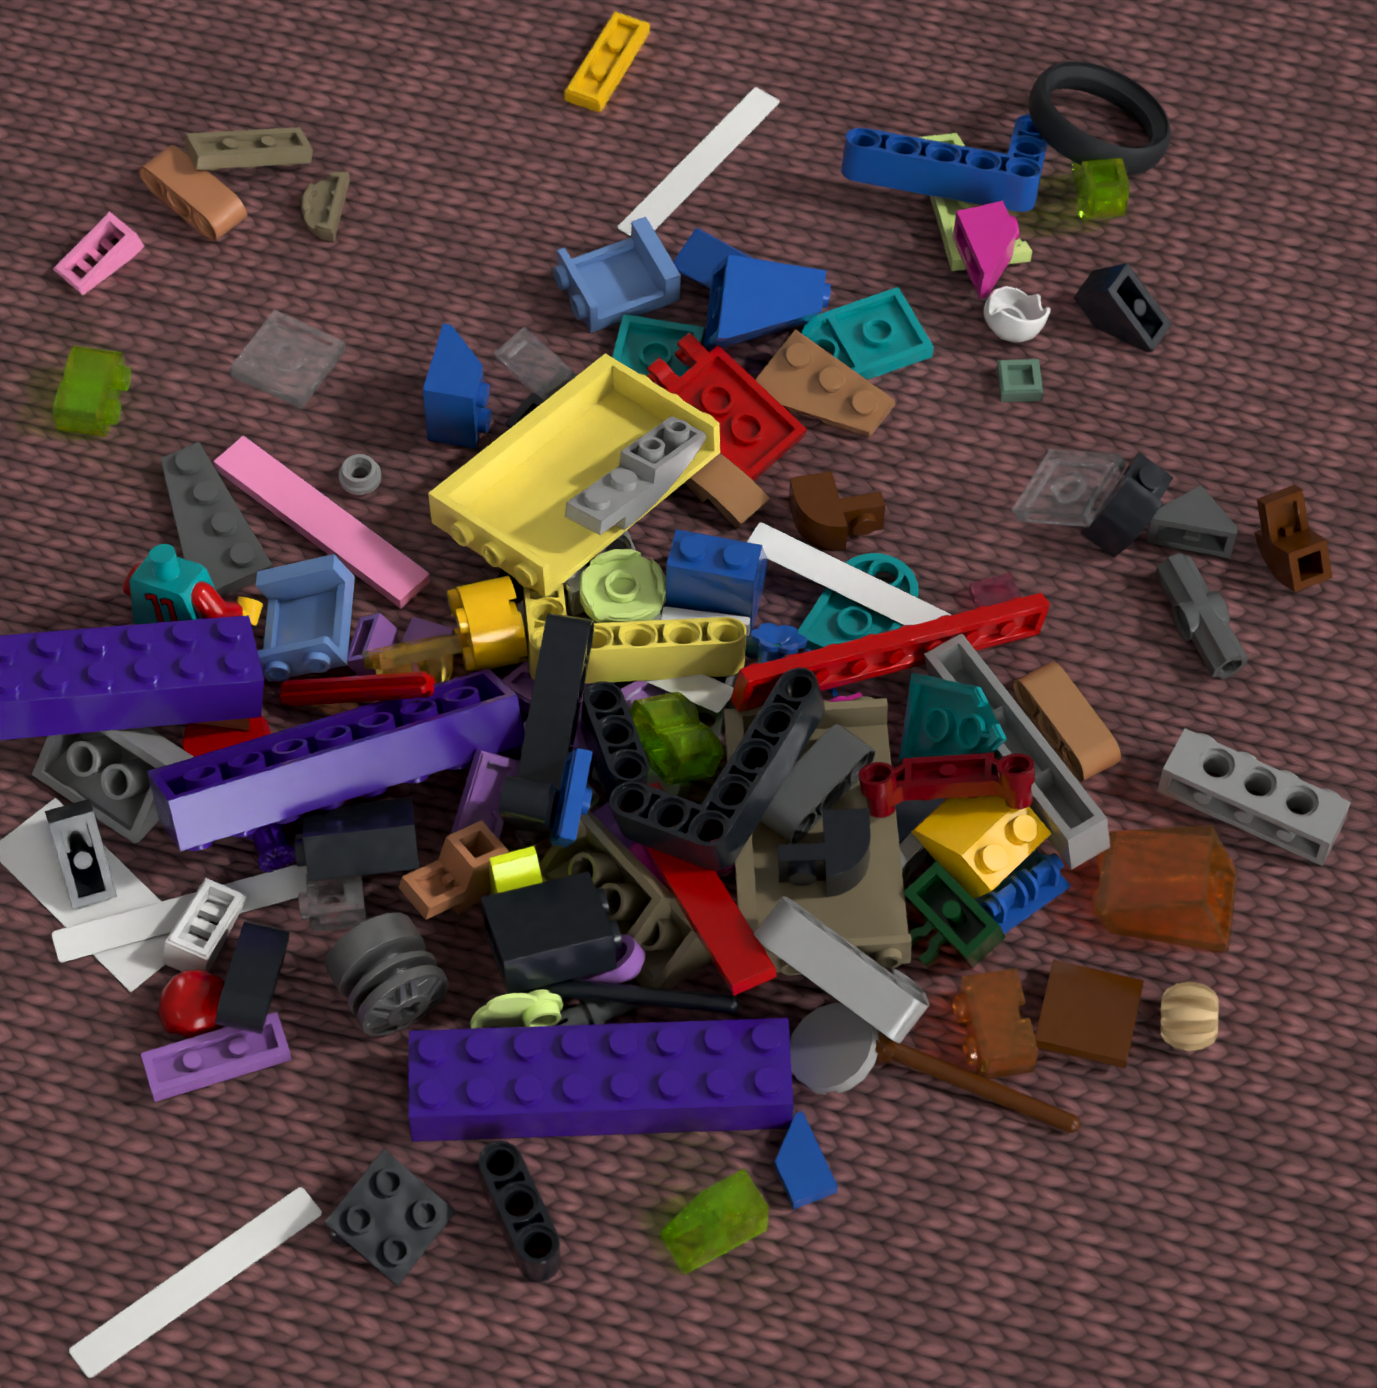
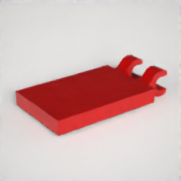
M688 333L677 342L676 345L679 349L674 354L681 363L691 367L680 378L660 358L647 367V371L650 373L647 377L653 383L670 393L677 394L683 401L703 413L710 414L719 422L720 454L735 464L753 481L805 437L807 429L719 345L708 352L692 334Z

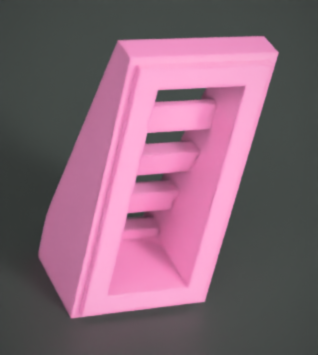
M109 211L53 270L83 296L135 257L145 246L133 230ZM116 237L119 242L113 245L110 241ZM102 247L109 251L105 256L98 252ZM91 256L98 263L91 267L84 260ZM76 266L87 273L82 279L71 271Z

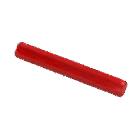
M420 671L287 680L280 686L281 693L279 698L283 704L287 703L289 706L429 698L434 694L435 678L432 674Z

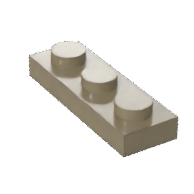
M300 127L186 133L184 148L196 170L205 169L207 171L236 167L251 169L257 166L269 165L293 166L295 164L311 163L313 148Z

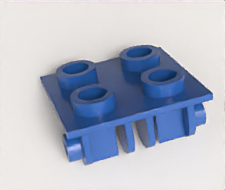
M1035 849L991 892L974 900L998 923L1004 934H1006L1068 890L1071 885L1060 874V870L1064 868L1061 858L1055 853L1048 856L1047 854H1041Z

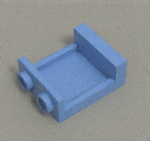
M647 217L631 222V238L572 259L565 247L556 251L557 266L553 267V275L560 290H567L574 316L577 320H584L590 333L620 323L623 314L639 316L680 301L681 275Z
M335 554L257 571L256 587L268 599L263 650H258L257 652L263 676L269 682L285 681L290 677L309 673H323L328 669L347 665L355 576Z

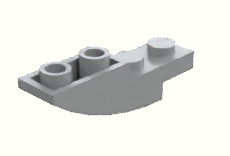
M673 416L669 417L622 450L618 467L566 502L565 517L598 535H601L613 525L623 530L627 529L643 516L680 477L705 442L706 433L689 425L684 420Z

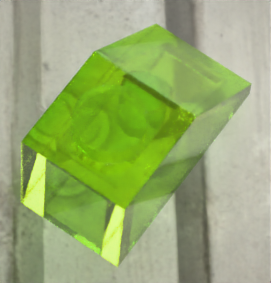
M744 1168L701 1191L660 1232V1237L683 1275H686L768 1231L769 1206Z

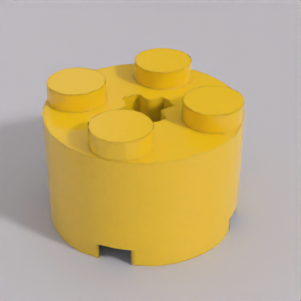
M509 576L447 590L452 616L456 618L458 627L454 629L455 641L459 654H462L467 673L487 668L491 670L527 661L525 656H528L521 612H517L514 601L510 602L511 599H516L517 597Z

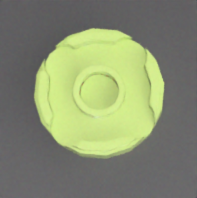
M613 549L597 555L590 561V566L585 569V572L583 570L580 576V602L586 614L597 623L650 621L660 614L666 601V577L660 565L652 558L650 561L642 557L641 552L632 549Z

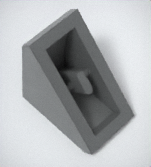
M1200 485L1158 509L1150 521L1146 543L1231 558L1238 527L1203 486Z

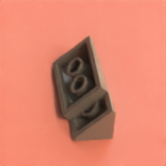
M589 810L586 815L580 816L576 841L567 848L552 845L539 863L543 882L589 872L595 888L604 889L609 906L608 921L616 920L620 934L632 936L645 951L642 969L635 977L641 986L671 989L710 962L707 951L670 891Z

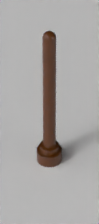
M877 1029L879 1041L876 1039L875 1051L878 1055L875 1063L878 1065L882 1061L890 1064L893 1060L1065 1132L1074 1133L1080 1128L1079 1118L1072 1113L907 1045L895 1042Z

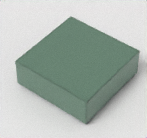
M1039 359L997 361L996 370L1000 402L1042 401L1043 387Z

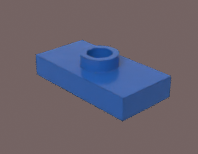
M576 748L565 758L550 836L551 845L567 848L576 841L580 816L587 814L592 798V788H587L586 784L593 751Z

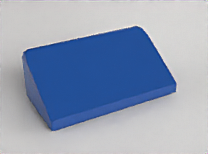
M695 228L673 263L679 272L710 289L713 269L728 254L747 258L752 257L709 233Z

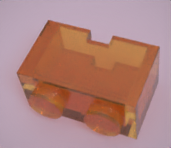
M1017 968L964 976L961 978L959 995L953 996L957 1023H965L968 1037L963 1038L967 1064H975L977 1075L987 1079L1034 1072L1038 1048L1030 1018L1022 1019L1019 1006L1025 1004V998Z

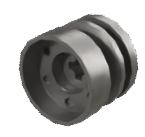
M402 913L382 914L352 928L330 949L324 963L340 994L349 998L347 1001L353 1015L357 1017L363 1032L373 1037L387 1036L399 1032L420 1021L437 1007L449 988L446 975L437 966L434 956L425 951L424 941L411 919Z

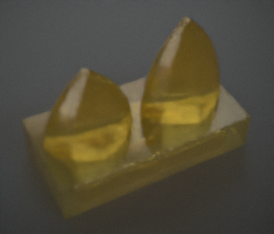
M439 634L362 651L365 669H375L376 674L413 672V663L417 662L419 671L432 674L435 678V684L449 680L453 669V654L463 652L460 634Z

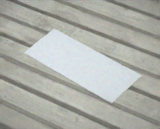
M56 798L0 840V862L66 928L162 902L103 845L117 897L72 909L45 814L47 810L64 806ZM170 933L98 952L93 955L132 992L165 965L163 962L164 946Z

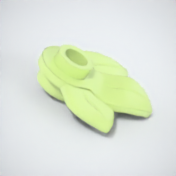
M535 990L528 994H504L487 1002V1005L478 1009L470 1021V1027L475 1029L493 1026L502 1028L553 1026L561 1020L562 999L559 995L550 993L548 990Z

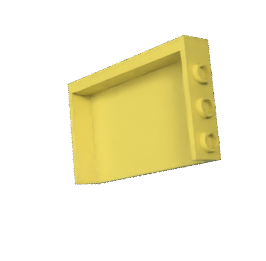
M605 353L431 490L428 495L432 523L451 535L459 545L468 546L483 556L491 566L503 569L515 577L523 587L531 588L546 598L636 523L634 522L625 530L613 525L604 533L598 535L565 517L566 502L618 467L622 450L673 416L686 421L689 425L706 433V439L680 477L643 515L645 516L720 453L719 422L710 414L703 413L686 403L677 394L668 392L653 383L647 376L635 372Z

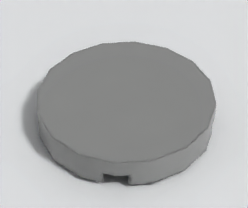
M831 1003L818 1007L804 1017L792 1033L790 1040L791 1070L801 1084L816 1094L848 1091L863 1081L875 1065L878 1055L875 1051L876 1039L879 1041L878 1031L842 1003Z

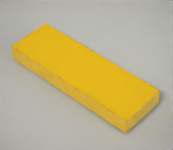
M614 11L564 91L565 101L601 113L648 37L650 23Z

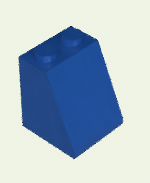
M728 254L713 269L703 347L707 351H711L717 345L724 348L806 324L818 315L822 308H827L831 285L830 283H825L827 270Z
M676 529L666 564V607L749 617L751 633L754 629L768 571V560L763 545Z

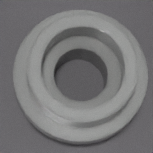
M355 454L348 457L339 470L340 485L350 494L365 495L371 493L381 482L382 476L379 465L371 457L364 454Z

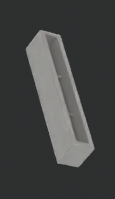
M961 633L925 653L924 657L928 676L982 688L1007 738L993 752L995 759L1000 760L1006 755L1015 753L1025 754L1033 759L1035 782L1032 785L1033 802L1029 807L1051 831L1052 834L1048 837V840L1071 870L1109 849L1110 840L1107 817L965 636Z

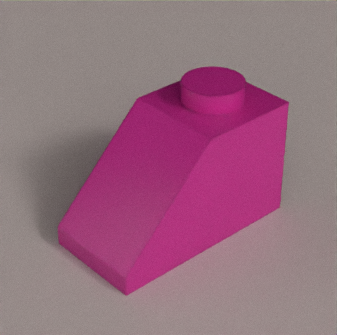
M1003 201L956 211L953 239L979 299L989 296L1012 259L1015 240H1018L1020 235L1018 222L1015 216H1009Z

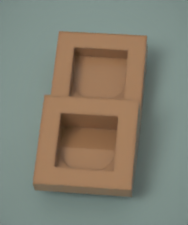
M720 453L684 482L702 503L709 499L736 529L770 499L750 477Z

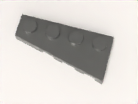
M200 442L161 458L183 557L186 560L201 564L207 569L214 587L221 597L255 583L257 571L273 568L272 563Z

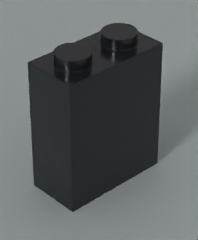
M412 797L346 804L331 810L315 809L303 813V824L295 825L297 866H306L308 881L419 869Z
M589 872L480 897L484 931L507 994L617 968L615 948L622 947L620 930L616 920L608 921L609 906L603 888H595Z

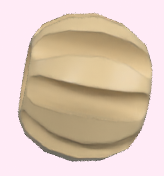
M1191 981L1177 983L1166 989L1161 998V1036L1167 1044L1175 1049L1191 1052L1203 1050L1215 1042L1218 1037L1219 999L1215 991L1204 984Z

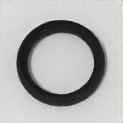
M1083 61L1061 62L1047 68L1037 78L1031 89L1029 113L1038 133L1057 152L1085 168L1113 176H1134L1152 169L1166 153L1170 142L1171 128L1163 107L1140 84L1113 69ZM1056 89L1077 90L1095 95L1116 105L1143 128L1149 137L1148 145L1143 148L1122 147L1104 142L1085 133L1069 122L1056 109L1050 100L1051 92Z

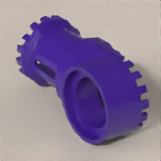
M273 822L257 827L254 833L247 836L249 840L254 841L260 856L257 864L261 872L269 871L270 873L275 869L279 870V866L286 868L287 865H291L292 862L296 861L295 847L289 845L283 831L285 824Z

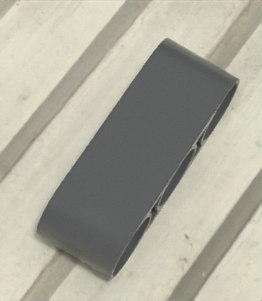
M836 724L832 726L791 768L760 821L790 844L798 843L823 818V810H831L859 780L861 768L873 762L876 754L875 749L842 725Z

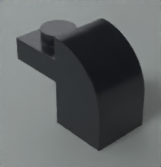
M1139 452L1132 458L1115 488L1098 502L1080 534L1115 558L1139 536L1163 503L1161 498L1174 477Z
M869 808L823 810V843L778 845L779 883L790 882L793 885L806 886L815 881H825L826 897L838 896L854 888L865 876L870 862Z

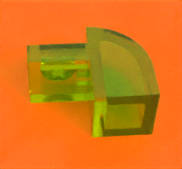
M1123 159L1082 161V166L1072 161L1071 172L1078 195L1077 212L1080 219L1092 220L1124 217L1128 205L1130 184Z

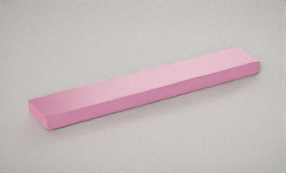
M244 435L214 460V467L218 473L328 555L335 554L349 571L400 609L430 583V573Z

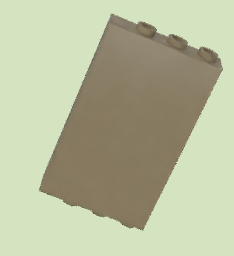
M863 696L852 701L829 702L824 700L825 713L795 762L796 764L832 726L840 724L875 749L876 754L872 763L885 762L891 765L887 728V698L874 699ZM761 707L738 712L736 708L724 709L727 762ZM859 780L831 810L868 808L866 797L860 790ZM896 807L894 813L888 817L876 818L869 814L870 862L868 870L863 879L854 888L844 894L833 897H826L825 881H815L806 886H797L790 882L779 883L778 845H788L790 843L759 821L735 860L738 908L752 931L755 933L782 896H785L800 905L885 969H892L904 963H911L912 941L911 934H908L905 896L903 894L904 886ZM823 818L796 844L823 843ZM761 943L775 965L776 972H782L786 975L801 974Z

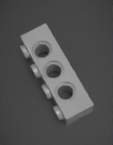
M1184 728L1162 770L1157 790L1159 793L1323 866L1344 824L1351 804L1350 801L1341 798L1339 794L1330 789L1318 788L1300 780L1290 771L1273 768L1258 761L1247 752H1237L1217 743L1209 735L1195 733ZM1213 772L1220 775L1221 777H1212L1207 773ZM1248 791H1256L1262 794L1263 796H1255L1250 794ZM1289 809L1299 810L1302 813H1304V815L1295 814L1291 812Z

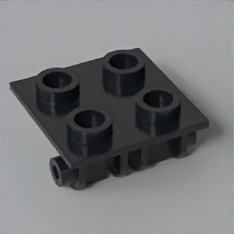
M383 1149L324 1224L332 1230L329 1238L336 1245L344 1248L348 1244L395 1286H398L456 1211L389 1152Z

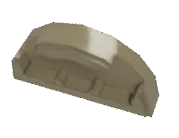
M349 172L329 173V178L321 180L315 185L313 183L308 185L301 197L302 219L308 230L320 239L331 242L335 241L350 183Z

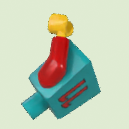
M159 544L153 547L142 563H137L131 568L122 583L123 592L131 596L134 625L247 615L250 617L251 625H257L263 603L242 596H238L237 602L224 601L216 591L207 569L201 564L177 557L174 547L169 544Z

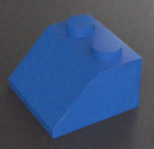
M443 323L423 387L427 440L477 449L481 433L487 434L490 428L492 410L486 408L490 384L484 383L482 363L453 326Z

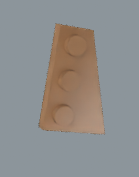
M796 329L755 379L788 412L794 414L798 412L821 419L823 423L871 437L896 405L892 397Z

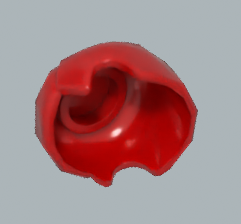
M198 969L185 970L173 976L161 992L157 1014L164 1030L169 1034L177 1033L189 1039L221 1029L223 1025L215 1024V1018L225 982L212 973Z

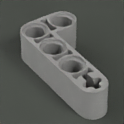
M782 896L754 933L757 940L771 952L895 1042L901 1043L929 1007L924 990L908 976L894 968L889 972L800 905L785 896Z

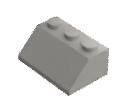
M149 727L53 735L47 737L31 775L73 803L89 799L95 818L131 842L138 843L159 821L147 771L193 758V756Z

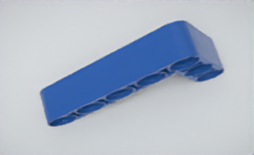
M1030 114L1017 117L1008 154L869 128H853L845 135L841 173L847 179L855 182L973 204L986 205L1003 201L1007 210L1024 212L1033 209L1036 204L1048 143L1036 130Z

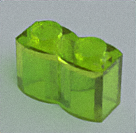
M73 345L67 358L63 380L58 388L53 407V417L57 430L107 437L111 425H117L121 414L119 397L122 390H128L131 381V368L125 365L123 352Z
M672 692L633 701L629 711L645 753L648 754L653 769L665 783L674 785L714 776L724 755L721 741L707 725L700 722L697 709L686 696L680 692Z

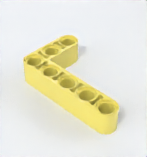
M563 584L546 598L531 588L523 587V617L529 673L534 681L548 613L567 615ZM732 617L594 623L593 641L585 684L599 681L664 680L704 674L708 677L735 675L745 665L747 629L740 620Z

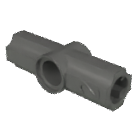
M1178 553L1168 557L1166 561L1157 566L1155 576L1173 606V619L1179 634L1185 641L1192 640L1212 677H1219L1222 680L1235 675L1237 671L1246 666L1248 657L1229 625V612L1223 597L1217 591L1210 592L1190 555L1185 556L1182 553Z

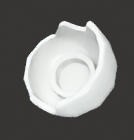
M1008 286L993 290L984 305V317L990 329L999 338L1014 343L1033 339L1042 330L1050 314L1049 307H1046L1044 310L1042 309L1040 295L1028 296L1020 289Z

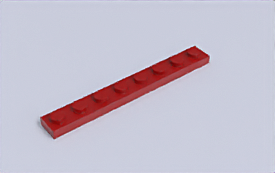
M1042 593L1026 597H1015L1010 601L990 606H980L967 612L951 616L944 615L935 620L915 625H905L899 629L876 635L869 634L860 639L840 644H829L820 649L800 654H790L784 658L761 664L754 663L739 669L730 700L738 712L763 706L779 678L793 668H807L814 672L820 689L823 691L926 664L925 653L961 633L976 651L1039 635L1051 604Z

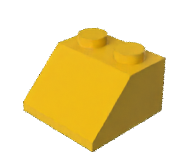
M996 795L980 796L977 798H946L911 831L934 860L973 899L991 892L1052 834L1030 807L1020 810L1011 809L1006 805L1004 798Z

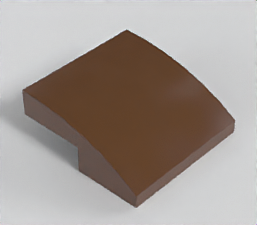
M1053 960L1033 1047L1126 1068L1144 980Z

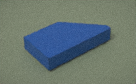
M800 1111L794 1116L774 1165L776 1174L793 1210L833 1195L838 1190V1185L803 1111Z

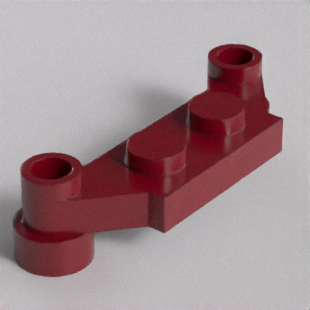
M994 753L903 758V764L896 768L885 762H874L865 765L859 771L861 793L866 797L869 814L876 818L890 816L894 813L896 804L909 800L930 801L941 798H977L980 796L996 795L1004 798L1006 805L1015 810L1025 809L1033 802L1032 785L1035 782L1034 761L1030 756L1020 753L1006 755L1000 760L994 758Z

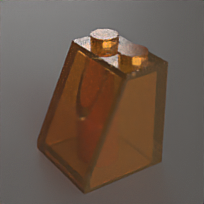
M1213 826L1109 831L1110 848L1098 854L1099 888L1095 889L1092 894L1094 914L1100 917L1110 934L1219 952L1229 951L1238 871Z

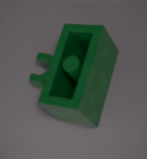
M937 861L903 892L909 903L927 921L924 926L914 928L908 932V934H911V947L918 940H927L934 932H937L929 941L928 950L919 957L926 967L938 957L941 946L949 943L974 968L1006 938L998 923Z

